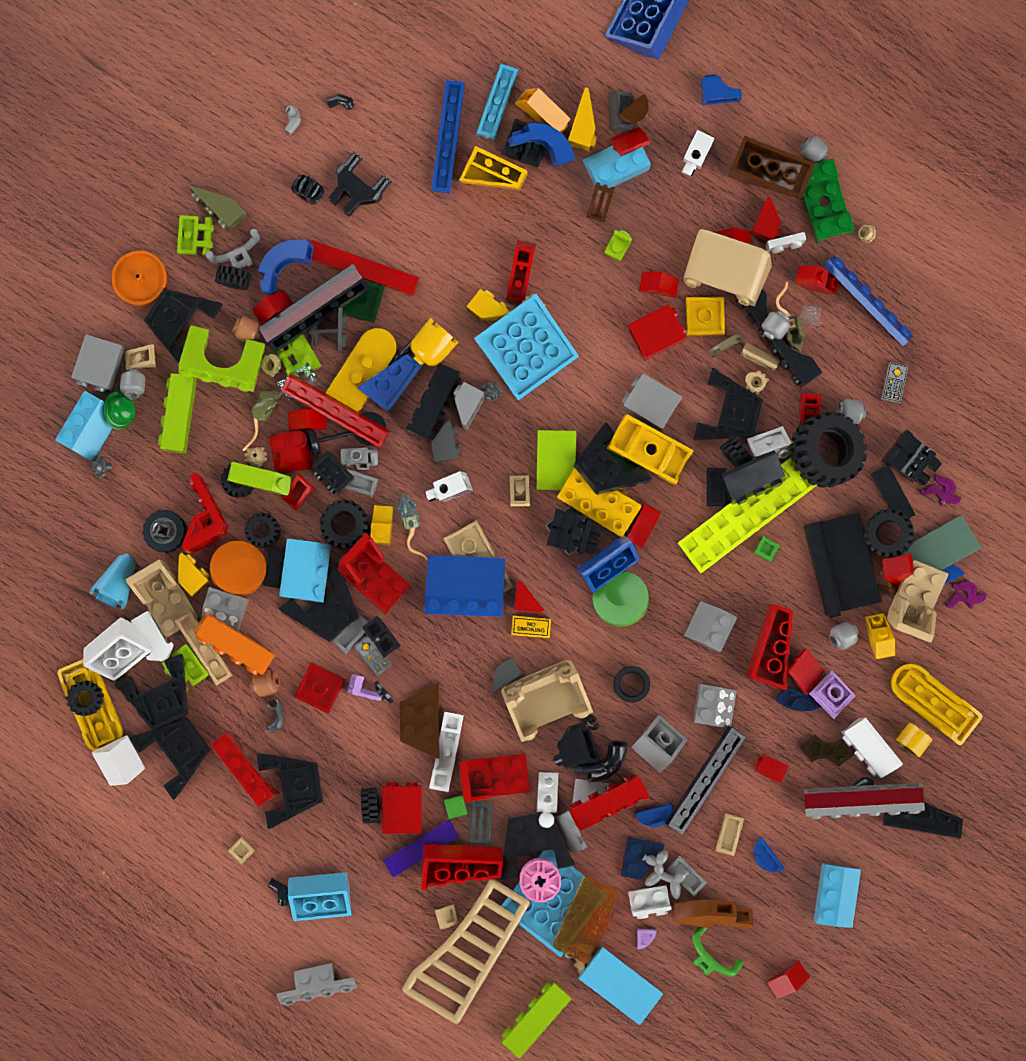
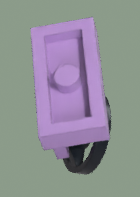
M351 675L348 693L377 701L386 699L390 704L394 702L378 681L374 682L375 691L362 688L363 676Z

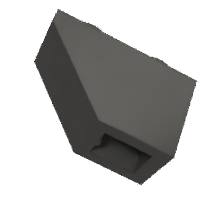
M451 420L446 421L432 442L436 464L458 460L457 455L461 454L459 443L455 444L454 436H457L455 424L451 425Z

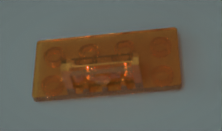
M585 875L552 946L583 963H588L595 946H599L615 911L613 907L620 892Z

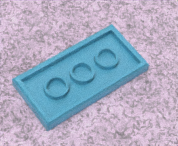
M602 946L578 977L639 1025L663 995L659 989Z

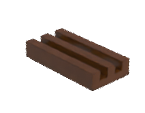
M599 182L596 183L586 217L605 222L614 187L608 188V185L604 184L602 186ZM598 190L602 192L594 215L591 213ZM605 193H609L603 215L600 217L599 213Z

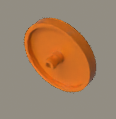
M132 251L123 255L116 262L111 280L114 291L124 302L134 306H146L157 301L163 290L166 289L168 276L165 266L155 255L146 251Z
M231 541L220 546L213 554L210 563V575L213 583L219 590L236 596H245L256 591L263 583L266 575V561L261 551L254 545L245 541Z

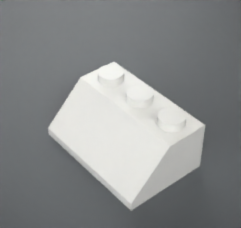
M120 617L84 648L83 666L115 681L150 653L152 648L136 625Z
M866 718L856 719L841 732L844 735L842 737L844 742L849 747L853 746L856 750L854 754L861 762H866L868 765L867 770L873 777L883 778L903 765Z

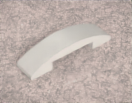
M444 713L439 738L440 759L435 758L430 789L449 792L464 715Z

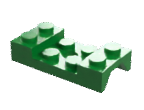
M834 158L815 163L802 196L816 243L837 235L852 234L855 230L850 212L847 211ZM822 197L827 198L829 205L822 206L819 203V199Z

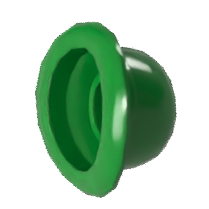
M121 391L111 393L107 397L104 406V415L107 423L117 430L125 429L131 425L136 414L132 398L125 397Z

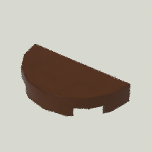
M641 95L617 115L621 121L634 124L644 119L649 108L646 95Z

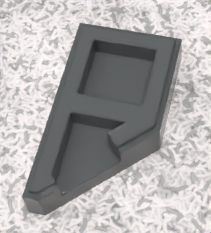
M512 658L495 669L492 693L522 674Z

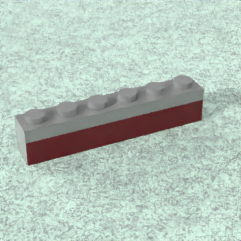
M922 783L804 789L806 817L810 816L811 819H819L821 816L828 815L830 818H839L841 815L847 814L850 817H859L861 814L869 813L870 816H878L885 812H888L890 815H898L904 811H908L910 814H918L920 811L925 810Z

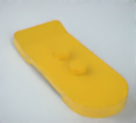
M374 328L365 332L325 393L355 411L360 412L368 396L357 388L390 365L397 351L396 341L392 334L381 328Z
M83 659L59 669V680L66 696H68L67 691L71 689V686L80 681H92L98 684V687L102 689V694L104 693L102 699L104 702L101 704V709L97 710L95 714L81 716L73 712L87 747L95 751L124 736L123 727L101 674L83 666ZM82 691L78 695L79 703L83 706H88L92 702L91 693Z
M906 664L894 671L891 677V689L894 695L954 743L962 745L981 721L982 714L919 665Z

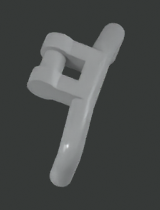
M252 229L250 231L252 238L244 245L226 254L217 256L208 251L206 257L213 264L230 260L233 267L237 269L253 265V262L247 251L259 242L260 235L256 229ZM240 256L244 257L243 260L237 262L236 258Z

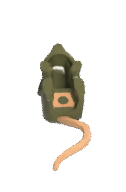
M786 282L785 288L776 297V306L790 319V328L785 334V344L790 348L801 351L805 333L801 329L802 322L798 316H790L779 304V299L788 287V282Z
M272 390L259 393L260 399L252 406L255 434L243 451L255 441L258 435V421L267 423L273 414L272 410L278 407L277 401L282 396V391Z

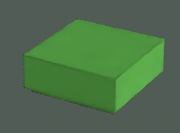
M762 536L754 554L771 562L780 545Z
M463 795L444 800L449 819L468 814Z

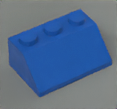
M625 536L614 540L604 550L598 551L590 560L584 561L577 568V571L594 593L640 559L632 542Z

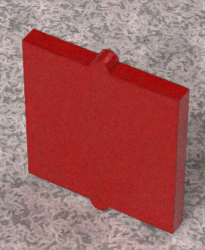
M637 127L611 138L610 143L613 145V150H616L621 156L650 144V140L647 137V133L643 132L640 127Z
M804 648L799 656L794 658V662L787 673L804 694L808 695L813 686L817 685V681L824 673V670L808 649Z

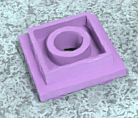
M830 671L809 693L833 719L856 696L833 671ZM831 689L836 691L837 698L831 695Z

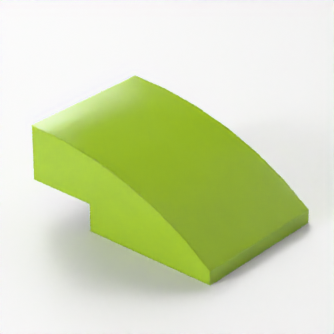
M538 430L537 490H561L574 470L573 465L576 461V431Z

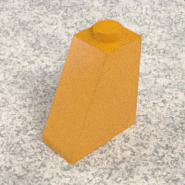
M539 88L526 89L514 103L538 123L552 126L561 133L568 127L567 123L570 118Z

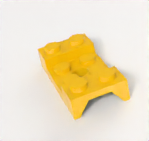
M628 414L624 415L607 447L611 452L627 458L672 485L677 484L686 461L694 451ZM648 444H653L656 448V452L653 455L648 454L646 451Z

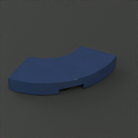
M787 686V691L783 690L774 698L784 707L795 711H812L822 707L809 693L806 695L804 692L794 690L791 686Z

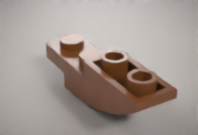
M694 900L673 905L674 923L712 928L713 924L749 930L753 927L752 909L736 907V902Z

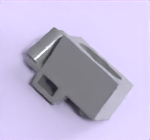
M368 448L341 449V464L346 465V467L356 465L358 470H369V466L378 464V452ZM367 464V467L360 468V465Z

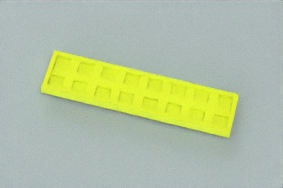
M789 458L781 464L785 475V481H783L782 485L777 488L770 487L760 496L755 497L753 495L747 498L748 500L743 504H728L677 544L701 574L815 488L817 484L811 485L808 483L809 479L804 480L800 477L801 472L795 470L794 466L796 464Z

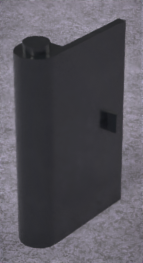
M859 513L803 526L825 615L834 618L841 616L842 611L882 602Z

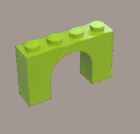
M190 325L179 362V374L187 378H199L204 382L219 383L224 387L232 386L241 391L254 392L265 353V343L247 339L240 361L232 367L219 368L210 364L204 355L209 341V330Z

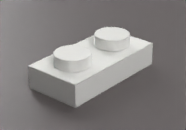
M802 232L769 240L765 245L766 251H772L775 254L784 251L783 248H799L805 242L806 236Z

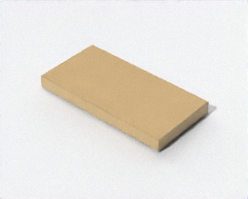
M477 520L443 538L452 556L497 558ZM506 572L504 592L513 588Z

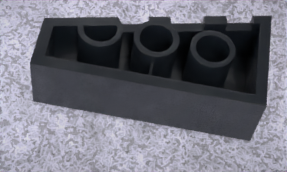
M441 363L438 364L428 384V391L425 390L421 397L420 408L417 407L412 415V424L408 423L406 427L407 434L426 443H429L430 439L434 440L438 431L435 428L438 422L442 423L446 414L443 411L446 405L450 406L454 398L451 394L454 388H457L462 381L460 372Z

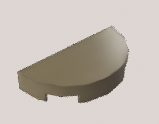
M740 333L710 349L708 354L713 358L742 342L744 339Z

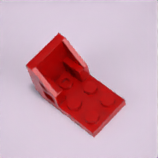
M197 472L189 475L192 480L189 484L193 491L200 495L198 501L206 511L193 517L182 543L184 551L191 555L226 537L229 527L203 477Z
M365 533L340 560L337 570L344 579L386 615L411 588V585L383 561L384 555L374 540Z
M526 753L459 762L464 802L530 792Z

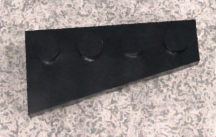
M924 802L925 810L920 811L918 814H910L908 811L900 812L898 815H890L888 812L884 813L883 826L961 839L963 819L942 809H937Z

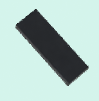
M889 464L871 473L889 509L898 510L908 518L916 515Z

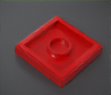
M311 662L294 698L329 714L346 679Z

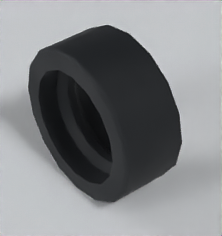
M629 666L621 669L616 674L613 687L620 699L625 702L634 703L641 701L647 696L651 683L649 676L643 669ZM628 673H636L643 681V689L637 695H627L621 689V679Z

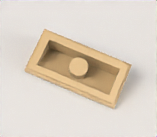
M749 343L745 344L740 353L742 357L772 372L776 370L780 361L777 357Z

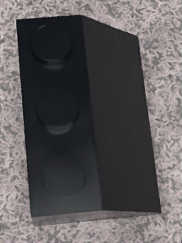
M775 450L722 474V486L732 505L736 503L737 505L743 504L748 500L747 498L753 495L755 497L765 493L766 489L770 487L777 488L785 481V475Z

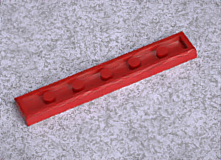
M312 240L311 244L314 246L311 261L339 271H343L354 264L363 279L411 296L414 295L419 277Z
M292 373L289 374L281 389L284 393L379 448L382 447L390 430Z

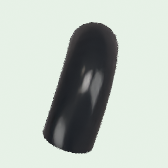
M613 740L608 743L607 754L599 763L606 765L608 770H612L613 766L610 762H613L615 770L611 773L602 770L601 773L586 774L589 783L606 780L618 772L625 762L628 744L625 741Z

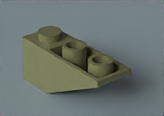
M189 187L192 191V198L197 203L201 201L205 205V211L210 216L215 215L219 219L217 221L223 229L228 228L232 232L247 217L246 212L232 198L198 187Z

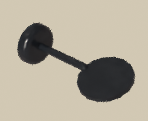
M373 412L362 414L386 428V423L379 414ZM314 429L307 430L313 455L320 453L319 443L354 435L355 439L366 446L374 445L351 431L318 438Z

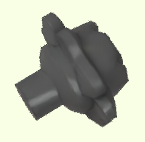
M491 381L487 385L481 386V391L484 392L486 400L495 401L497 398L502 397L503 390L499 388L496 382Z
M99 456L92 462L91 469L101 479L105 476L106 471L112 470V464L106 463L103 456Z

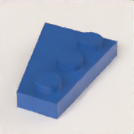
M405 354L357 389L383 409L389 411L422 365L408 354Z

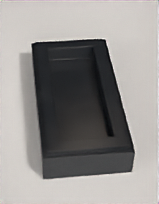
M726 468L706 469V507H726V492L722 486V474L726 473Z

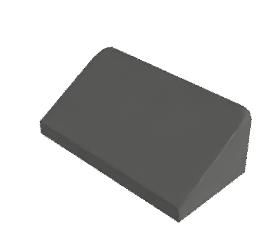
M622 91L610 93L608 95L610 130H633L632 123L623 122L617 116L632 103V94Z

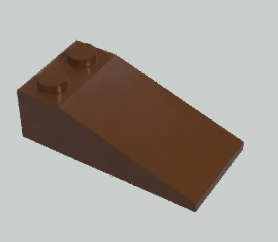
M744 136L728 177L802 199L815 163Z

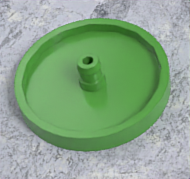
M624 571L593 593V604L598 616L604 622L613 626L623 627L634 624L644 616L649 605V593L641 578L633 573Z

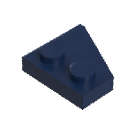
M628 837L620 876L640 880L651 866L646 863V860L643 861L644 855L657 857V854L664 849L665 844Z

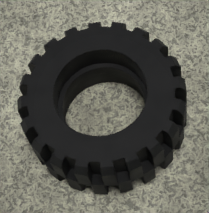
M828 411L803 421V424L796 428V433L791 438L794 442L790 444V451L793 452L790 457L791 461H794L796 464L794 466L795 470L801 472L800 477L804 480L809 479V484H817L821 488L835 487L855 478L858 472L863 469L864 464L862 462L866 461L867 454H865L867 444H864L863 440L865 436L860 433L859 429L861 428L858 424L854 425L852 423L853 419L849 416L844 418L845 415L838 412L835 414L833 411ZM821 433L829 435L838 445L839 461L835 467L824 462L818 453L817 442Z

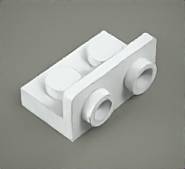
M783 426L747 439L755 459L775 450L778 459L786 458L792 454V451H790V444L792 443Z
M667 885L628 891L632 916H637V919L649 917L648 914L656 913V916L668 914V910H672Z

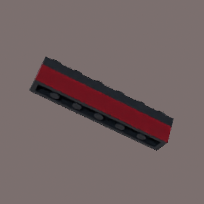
M352 264L260 326L259 330L266 342L276 353L370 288L354 264Z

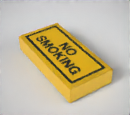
M513 616L511 635L550 638L551 619Z

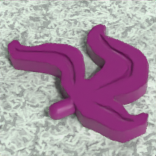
M939 475L935 476V481L937 484L944 486V494L937 485L930 486L925 491L920 490L923 496L937 494L938 498L942 500L940 502L941 506L945 502L948 504H958L961 500V496L958 498L952 496L956 491L955 483L948 478H939Z
M970 581L962 582L958 585L953 583L952 586L955 590H965L968 597L957 593L951 598L950 603L946 604V607L953 608L959 601L969 603V608L973 609V604H978L986 599V593L983 592L982 595H976L977 586Z

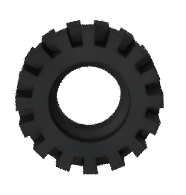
M219 265L215 282L229 288L248 290L252 274L240 268Z
M734 437L729 438L720 446L723 455L727 457L726 459L735 468L753 460V457L746 448Z
M231 464L224 468V472L220 476V483L227 494L236 498H244L252 493L251 491L255 488L245 485L237 488L232 485L231 481H227Z
M259 512V514L255 513L251 518L247 519L248 522L245 523L244 532L251 544L260 548H267L275 544L274 542L279 539L280 525L272 515ZM258 524H268L270 532L266 537H258L256 535L255 528Z
M80 681L72 685L71 689L67 691L68 696H66V700H68V703L66 704L71 708L69 710L75 712L76 715L89 716L101 709V704L104 702L102 700L104 693L102 694V689L98 687V684L92 681ZM82 691H88L92 695V702L88 706H83L78 701V695Z
M377 787L361 788L363 824L379 823Z

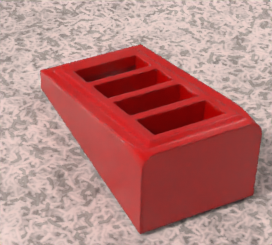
M802 393L800 395L799 425L807 420L804 419V416L820 414L821 394ZM815 400V404L805 403V401ZM805 408H815V411H805Z

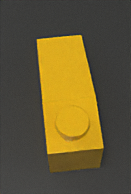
M585 87L568 142L571 147L589 152L591 146L595 147L598 136H595V123L589 88Z

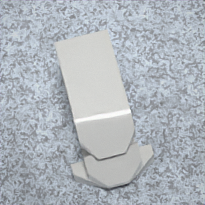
M147 611L131 620L152 648L150 654L146 656L147 660L163 661L169 658L174 644L172 642L169 643L167 638H165L151 612Z

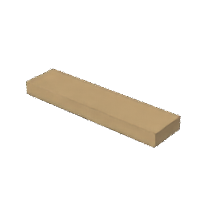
M192 610L175 620V623L216 686L233 676L221 655L213 650V645L210 643L204 645L196 640L194 630L199 621Z

